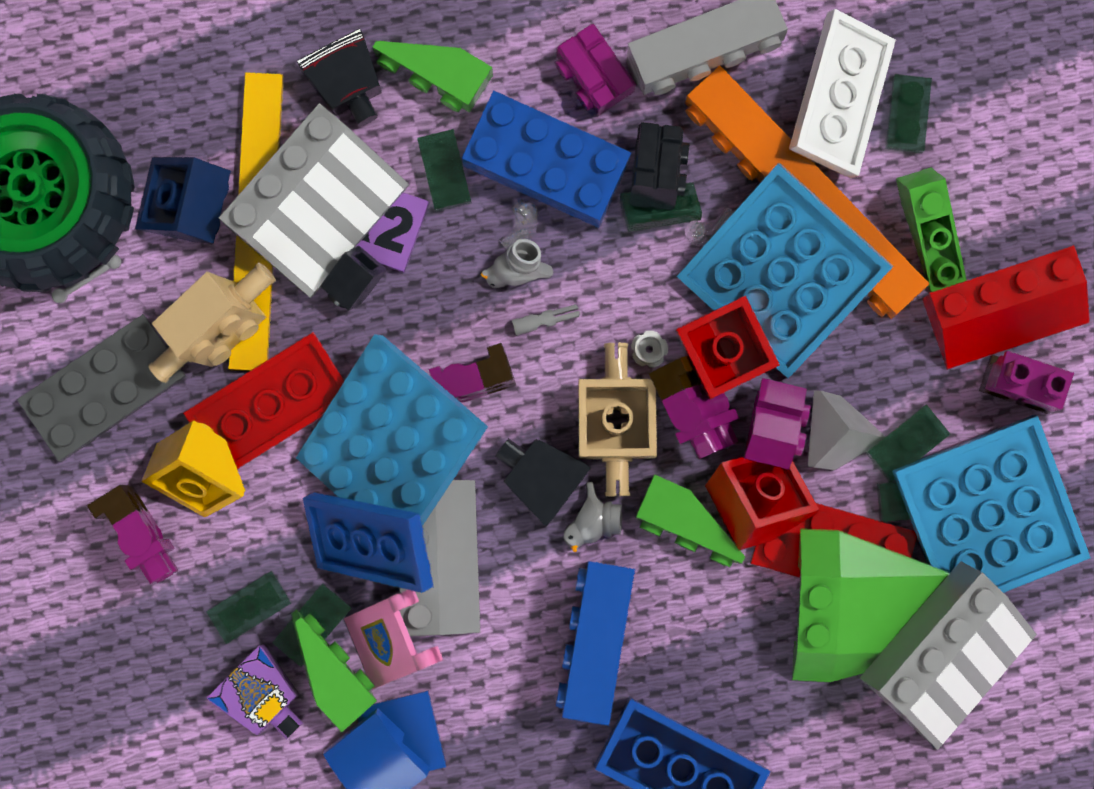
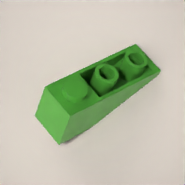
M376 41L373 45L375 56L378 57L376 62L382 68L396 74L402 65L413 72L408 82L424 93L429 91L432 84L437 86L438 94L442 96L440 101L455 112H459L463 108L470 113L493 77V68L461 48Z
M932 167L896 178L901 205L925 278L929 283L930 293L967 281L946 179Z
M657 475L652 477L635 516L636 519L642 521L639 528L659 537L663 531L678 535L674 543L693 552H696L698 545L710 549L712 554L709 559L731 568L733 562L743 563L745 559L744 554L738 550L734 542L689 489Z
M296 609L291 613L312 696L316 705L343 732L377 701L371 692L375 684L361 669L354 672L346 664L350 657L336 641L331 645L321 636L325 629L311 613L304 617Z

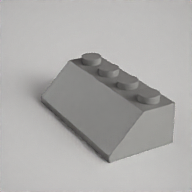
M737 0L628 43L626 65L643 95L654 92V95H661L676 87L675 83L689 78L691 82L708 76L711 73L710 69L723 64L726 68L733 67L745 61L748 54L758 50L761 54H765L779 48L782 45L781 41L785 39L788 28L776 0Z
M453 480L423 525V535L434 587L424 593L416 592L419 602L400 610L410 636L480 633L475 480ZM400 588V593L407 589Z

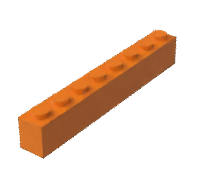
M718 66L687 95L685 104L688 108L685 111L689 118L699 127L705 124L714 133L711 137L714 144L723 153L727 154L731 151L739 159L740 162L737 166L749 180L753 181L757 178L761 183L778 163H781L893 265L892 269L867 294L870 297L867 303L879 316L883 317L887 314L892 319L929 285L928 281L812 160L789 150L791 143L789 136L721 66Z

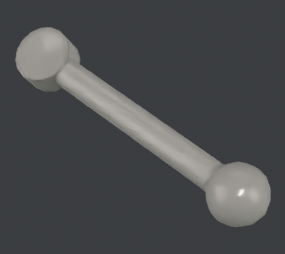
M114 255L106 265L103 264L90 272L89 278L65 289H55L52 293V299L57 303H64L68 295L107 270L119 268L121 266V258L118 255Z

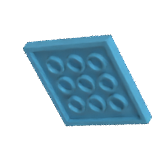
M778 163L676 277L714 311L746 296L780 364L776 368L789 379L892 269L893 265L781 163Z
M374 334L296 456V459L337 497L419 513L423 526L488 426L383 335Z
M1031 415L892 470L925 560L929 565L951 573L961 561L983 572L1004 593L1091 558L1037 415Z

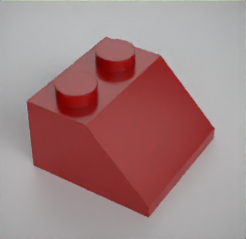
M746 296L676 329L709 399L780 365Z
M744 457L725 461L718 466L705 485L738 550L770 542L814 516L819 511L793 461L789 469L745 459Z

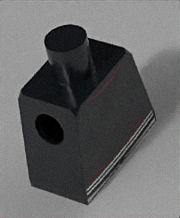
M360 28L297 60L303 75L335 116L350 110L358 126L369 124L378 117L369 99L381 94L382 91Z

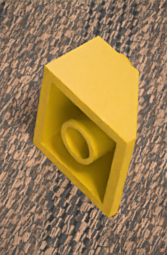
M194 420L156 444L141 481L204 518L242 498L245 493V488L226 439L215 434L209 426L197 423Z

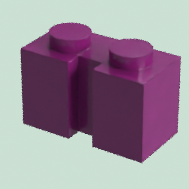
M762 378L753 405L744 455L745 459L789 469L794 455H802L806 434L801 433L800 429L801 427H806L811 408L810 405L805 404L806 388Z

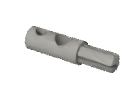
M574 304L556 310L549 309L543 311L540 315L531 314L523 318L513 319L512 324L515 334L518 336L536 331L540 325L551 327L558 322L577 318L580 316V311L557 317L554 316L578 310L579 308Z

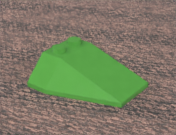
M800 528L798 557L800 586L797 641H794L792 680L834 682L863 674L950 572L840 530Z

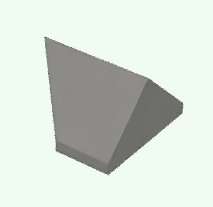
M814 390L808 467L835 471L887 438L842 396Z

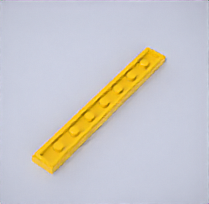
M245 73L238 195L280 148L283 74ZM236 235L233 281L238 283L257 263L263 264L273 274V266ZM272 284L253 300L266 318L258 325L259 328L253 336L246 340H241L231 350L229 370L251 371L268 360Z

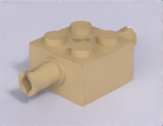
M257 263L238 283L206 272L152 322V325L169 346L154 362L149 364L148 367L152 374L161 382L167 383L169 378L188 361L209 367L225 362L230 357L231 350L241 340L243 341L253 336L259 328L258 325L266 318L253 300L270 284L276 281L273 274L260 263Z
M605 343V377L601 379H579L578 381L579 459H602V462H606L605 496H616V481H619V497L630 496L629 462H633V459H655L657 456L656 388L651 379H632L628 377V343H618L617 359L615 358V344ZM614 410H619L621 417H627L628 422L622 423L620 429H614L613 423L606 421V418L612 416Z

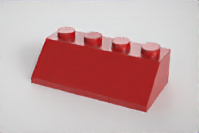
M1074 246L931 292L922 298L947 370L1090 323L1087 280Z

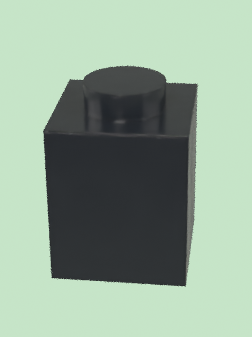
M357 246L342 255L320 287L328 293L329 299L335 305L346 308L349 311L360 305L368 297L387 269L362 247Z

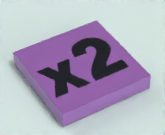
M403 192L357 246L362 247L383 266L405 273L428 210L429 201Z

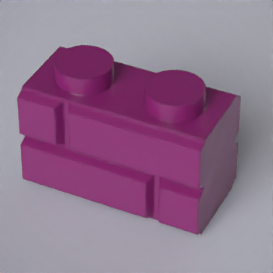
M594 24L589 25L577 33L576 36L571 37L556 48L558 60L554 62L555 66L566 81L572 78L579 88L575 94L586 111L593 108L597 116H599L635 92V82Z

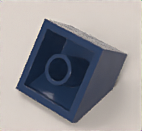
M152 157L135 229L195 243L214 244L215 236L220 228L219 217L223 202L229 190L228 181L231 171L195 157Z

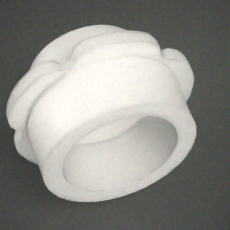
M645 331L643 335H637L631 344V349L634 351L632 357L640 366L657 367L663 363V357L668 354L667 341L662 339L660 334L655 331ZM651 346L653 352L648 353L646 347Z

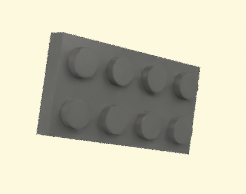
M142 314L17 400L58 462H63L187 376L180 368L165 383L158 380L152 374L148 367L149 364L154 362L168 348L147 317Z

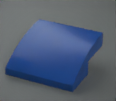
M429 690L374 703L357 718L359 723L378 708L405 733L403 743L430 767L429 771L447 767Z
M378 708L325 749L323 753L328 764L346 789H411L428 776L430 768L403 743L405 733Z

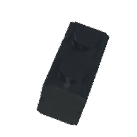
M644 122L638 125L630 204L632 206L645 208L653 206L655 209L672 211L675 209L677 196L684 197L687 174H680V165H687L690 143L682 142L684 131L682 127L671 125L660 127L659 124Z

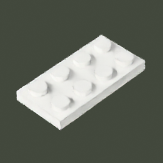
M837 9L827 12L789 150L848 178L859 176L895 39Z

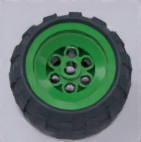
M11 94L0 97V286L2 287L7 286L20 289L23 292H47L52 287L61 285L69 287L89 278V271L98 264L103 263L106 265L119 250L116 243L122 232L129 231L134 207L131 205V192H134L135 185L131 165L123 154L122 146L99 119L85 108H79L69 103L66 99L46 94H37V96H32V98H26L23 94ZM49 170H59V176L55 180L49 181L47 179ZM31 182L35 185V189L31 195L26 196L22 193V190L27 183ZM55 195H61L62 201L57 208H50V199ZM7 200H12L13 202L10 212H7ZM37 211L39 215L37 222L29 225L26 221L27 215L30 212Z

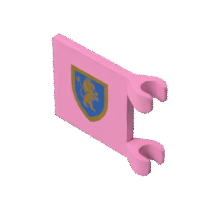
M406 590L344 618L365 672L375 684V687L372 689L443 661L438 646L417 654L399 610L419 602L415 591Z

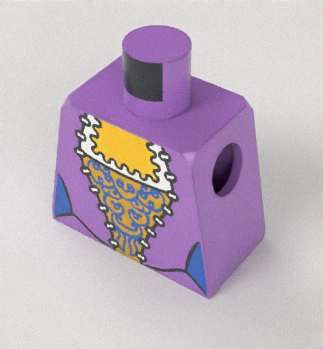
M259 645L207 697L212 704L256 735L261 734L272 724L287 740L303 724L288 708L300 694L265 645Z

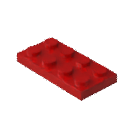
M312 332L188 409L183 414L189 423L194 420L197 423L205 424L212 428L215 434L226 439L236 468L239 469L322 417L345 380L316 334Z
M816 503L819 508L817 514L774 540L756 545L750 564L800 578L798 567L800 528L840 530L911 558L917 536L913 530Z

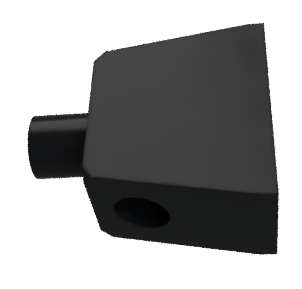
M508 438L495 455V457L512 469L504 483L546 527L591 469L587 464L538 439H535L528 450L525 451Z

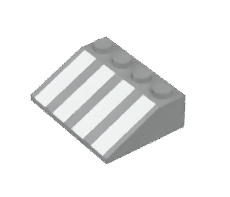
M319 103L222 213L219 219L295 286L312 298L321 288V284L346 251L355 248L408 188L409 183L351 129Z
M960 561L862 674L860 679L938 750L1037 634L1010 599L983 572Z

